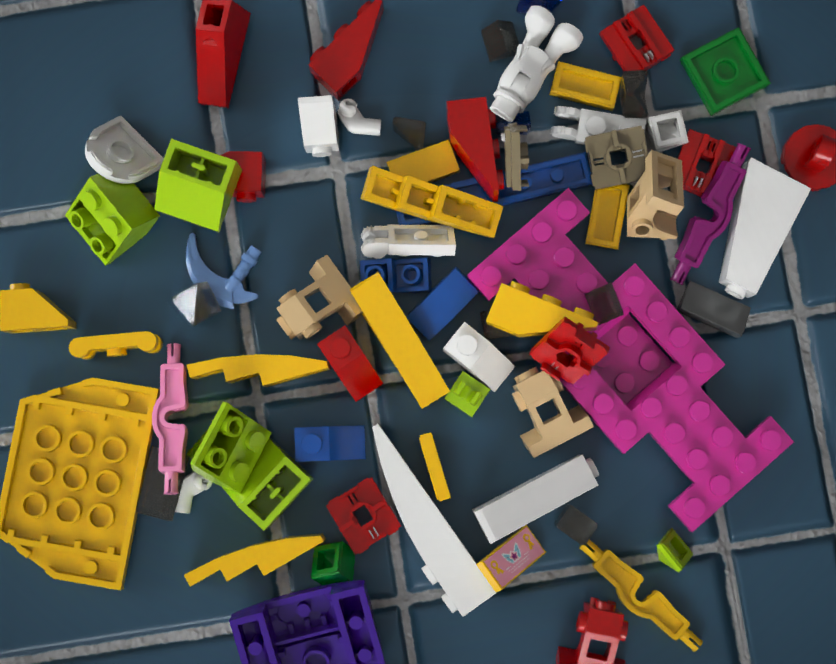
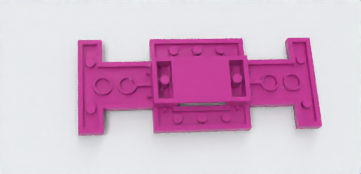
M567 188L467 274V278L488 302L497 295L501 283L508 285L514 280L530 288V295L541 299L543 294L561 300L562 308L573 312L575 307L594 314L593 320L599 322L597 330L587 332L590 334L592 332L598 335L597 339L610 347L609 353L592 367L591 373L588 376L584 374L574 384L568 383L561 377L560 382L622 454H625L647 433L659 444L692 482L688 488L667 506L687 529L693 532L793 444L794 441L772 416L764 419L745 437L701 388L705 382L725 366V363L636 263L610 285L566 236L567 233L590 214L589 210ZM629 312H631L636 317V319L644 326V328L651 334V336L667 352V354L674 360V363H672L669 360V358L662 352V350L646 334V332L639 326V324L631 317Z

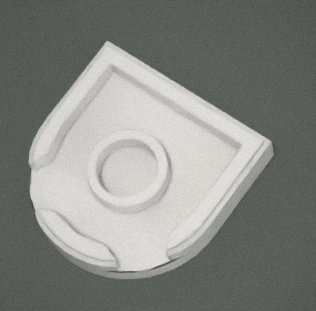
M121 115L95 128L85 145V156L90 166L102 177L121 184L136 183L160 170L164 159Z

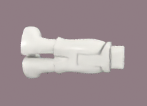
M531 6L525 16L527 29L525 39L522 44L517 46L516 55L500 77L498 87L493 94L495 100L490 110L508 122H513L516 115L523 113L526 106L535 99L545 78L555 69V63L562 54L576 50L583 41V34L578 28L569 23H560L550 37L545 50H541L539 46L548 36L555 23L552 13L541 6Z

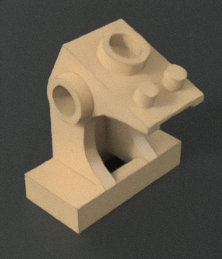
M651 150L645 158V172L627 196V237L660 238L661 240L676 239L678 237L676 219L684 208L682 160ZM670 186V191L662 189Z
M328 255L317 260L309 271V274L315 281L314 283L299 292L296 289H292L278 300L281 305L276 309L281 316L276 320L291 340L296 336L299 340L303 339V337L306 339L310 338L323 328L319 322L338 312L347 326L357 320L363 313L349 290L351 286ZM320 291L329 305L315 313L306 299Z
M537 367L514 378L517 383L512 386L516 391L512 393L514 401L521 412L527 409L534 424L532 430L520 435L524 446L533 458L594 427L589 415L579 405L567 411L559 392L564 390L560 380H556L544 371L539 372ZM552 399L558 414L542 422L536 407Z

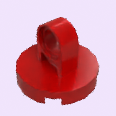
M814 124L804 126L794 132L783 145L780 158L781 164H784V169L788 174L787 176L808 186L812 192L834 185L836 183V131L829 126Z

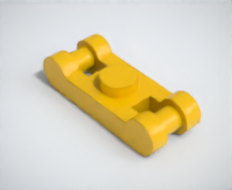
M149 331L78 337L70 342L69 352L74 357L85 360L92 359L97 352L106 351L107 357L126 356L128 349H141L142 351L155 354L162 349L163 341L160 336Z

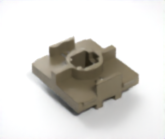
M517 122L508 123V126H504V133H501V140L504 141L505 183L506 187H512L513 191H521V187H529L527 179L521 180V169H528L527 142L520 143V132H527L528 129L526 125L517 126Z
M642 126L617 131L613 130L585 137L584 143L591 168L592 185L595 190L638 182L645 172V158L648 155L645 132ZM624 150L627 163L612 165L610 153Z

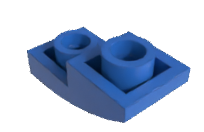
M428 257L360 261V282L379 272L392 294L432 291L431 260Z
M455 267L407 314L406 318L430 341L474 298L479 290Z

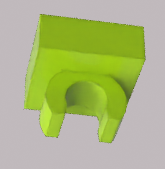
M462 371L444 399L470 417H473L491 389Z

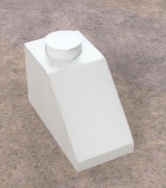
M332 95L298 98L303 144L306 153H312L314 157H326L332 155V151H339L337 113Z
M466 322L461 325L443 348V352L493 392L499 388L515 368V365L491 342Z

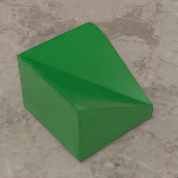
M343 541L315 546L311 579L321 585L353 581L355 554L351 547Z

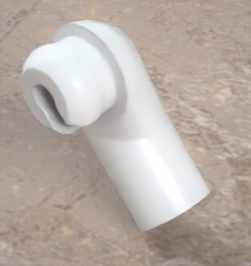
M344 99L340 102L338 109L339 119L349 132L380 136L381 119L364 118L353 99Z
M192 472L182 478L178 483L179 494H176L173 511L190 514L193 496L208 490L212 482L196 472Z

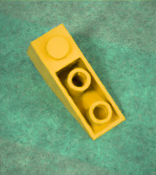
M511 281L510 286L501 283L486 319L488 325L517 337L546 335L564 317H567L576 324L580 322L584 325L583 329L586 331L597 330L599 323L593 320L594 314L589 311L575 307L572 312L561 307V300L543 294L541 299L530 295V288Z

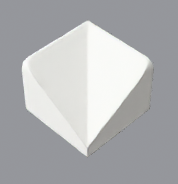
M681 110L648 117L646 127L652 150L662 152L689 142Z

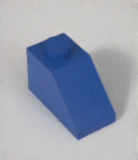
M365 425L294 428L295 462L366 459Z

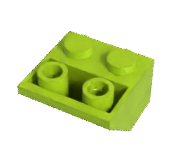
M171 139L159 170L154 210L220 232L242 168L235 160Z
M100 174L89 177L65 214L71 225L79 232L105 266L113 262L147 235L160 217L159 213L154 210V207L134 183H116L102 177Z
M223 401L190 463L191 468L194 472L212 483L241 493L272 432L229 403Z
M269 437L241 493L222 488L235 504L264 531L278 519L314 478Z

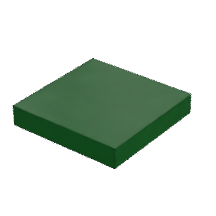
M739 27L680 58L682 66L710 116L723 111L771 84Z

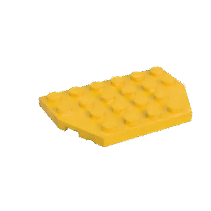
M92 377L72 385L55 388L42 394L20 399L0 497V539L14 546L17 552L25 558L31 559L53 579L123 590L154 430L152 426V411L155 402L160 396V389Z

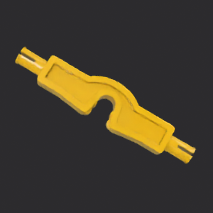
M589 537L584 540V543L593 552L583 543L579 549L594 561L592 567L616 588L618 598L629 611L642 618L650 619L671 639L675 641L678 639L682 640L693 652L699 649L689 638L699 646L703 644V640L688 628L690 622L672 606L660 591L653 590L643 600H637L635 593L644 581L643 576L621 561L610 550L605 549L602 551Z

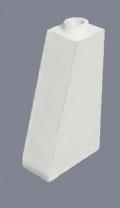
M752 157L742 166L746 170V174L735 195L719 283L726 286L725 291L738 299L750 298L757 294L811 190L808 186Z
M579 454L472 510L487 540L492 544L598 486L595 478L599 476V472L591 458L585 460L583 454Z

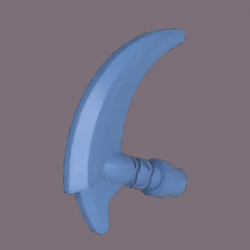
M190 233L186 247V265L193 284L204 297L219 306L234 309L235 304L251 302L258 298V294L245 291L242 281H244L251 268L257 264V259L262 253L260 250L251 245L247 252L241 256L242 260L232 273L233 275L227 279L218 276L206 266L197 248L196 234Z

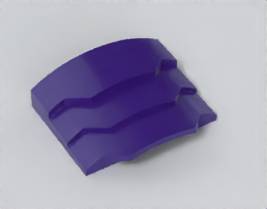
M365 580L326 584L285 594L237 611L231 615L229 620L242 664H386Z

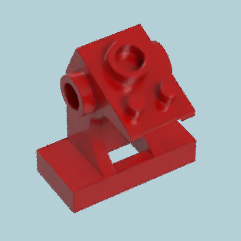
M591 597L590 603L584 601V611H579L576 623V632H581L577 649L558 646L556 664H626L625 660L615 658L619 641L624 642L627 637L628 621L624 620V614L616 608V602L602 601L595 597ZM591 639L608 642L603 655L588 652Z

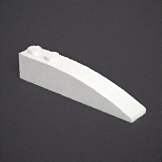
M377 423L372 429L380 463L392 499L405 529L426 564L421 569L432 585L439 582L446 593L441 598L450 611L454 613L458 610L462 617H464L496 594V592L386 433Z

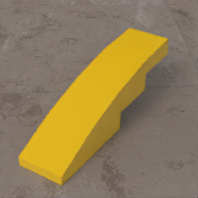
M375 166L369 168L360 198L411 216L489 238L495 237L503 210L502 205L445 185L437 186L409 175L401 176Z
M379 272L350 288L351 294L421 409L449 393L450 390Z
M253 354L220 357L187 365L189 377L195 380L224 372L226 382L228 383L260 376L262 386L269 387L330 370V366L327 361L305 357Z
M321 533L288 536L253 544L222 555L184 574V577L191 587L221 570L226 581H229L256 564L263 576L324 542L326 538Z

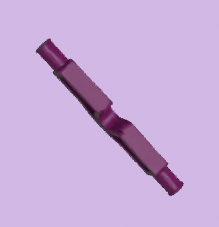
M737 143L730 161H722L715 176L701 196L702 203L713 210V217L710 220L694 216L689 220L682 242L674 256L675 259L679 260V263L670 280L683 285L691 267L699 268L712 240L717 238L726 229L732 216V200L746 174V170L741 167L751 148Z

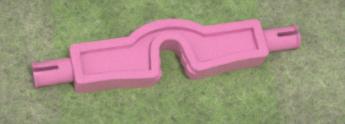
M172 343L167 344V364L160 366V396L155 402L152 411V426L156 436L159 438L158 470L165 474L164 494L166 495L179 494L178 473L185 472V453L188 439L187 426L184 424L168 423V417L171 414L186 411L189 407L187 368L183 363H180L181 344L178 343L173 345Z

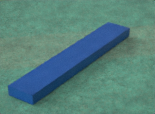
M586 152L528 165V169H521V180L527 179L529 187H521V191H513L512 187H506L505 171H503L504 190H499L498 202L493 203L507 206L563 193L567 188L575 190L592 186ZM475 178L445 184V186L492 202ZM396 211L399 225L435 223Z

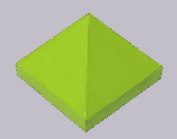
M673 528L669 529L656 545L659 560L677 572L682 571L693 556V552Z

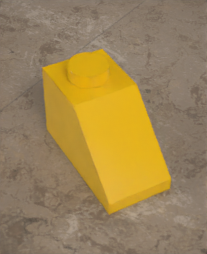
M10 284V290H0V331L13 334L77 329L76 322L45 294L31 288L30 284Z

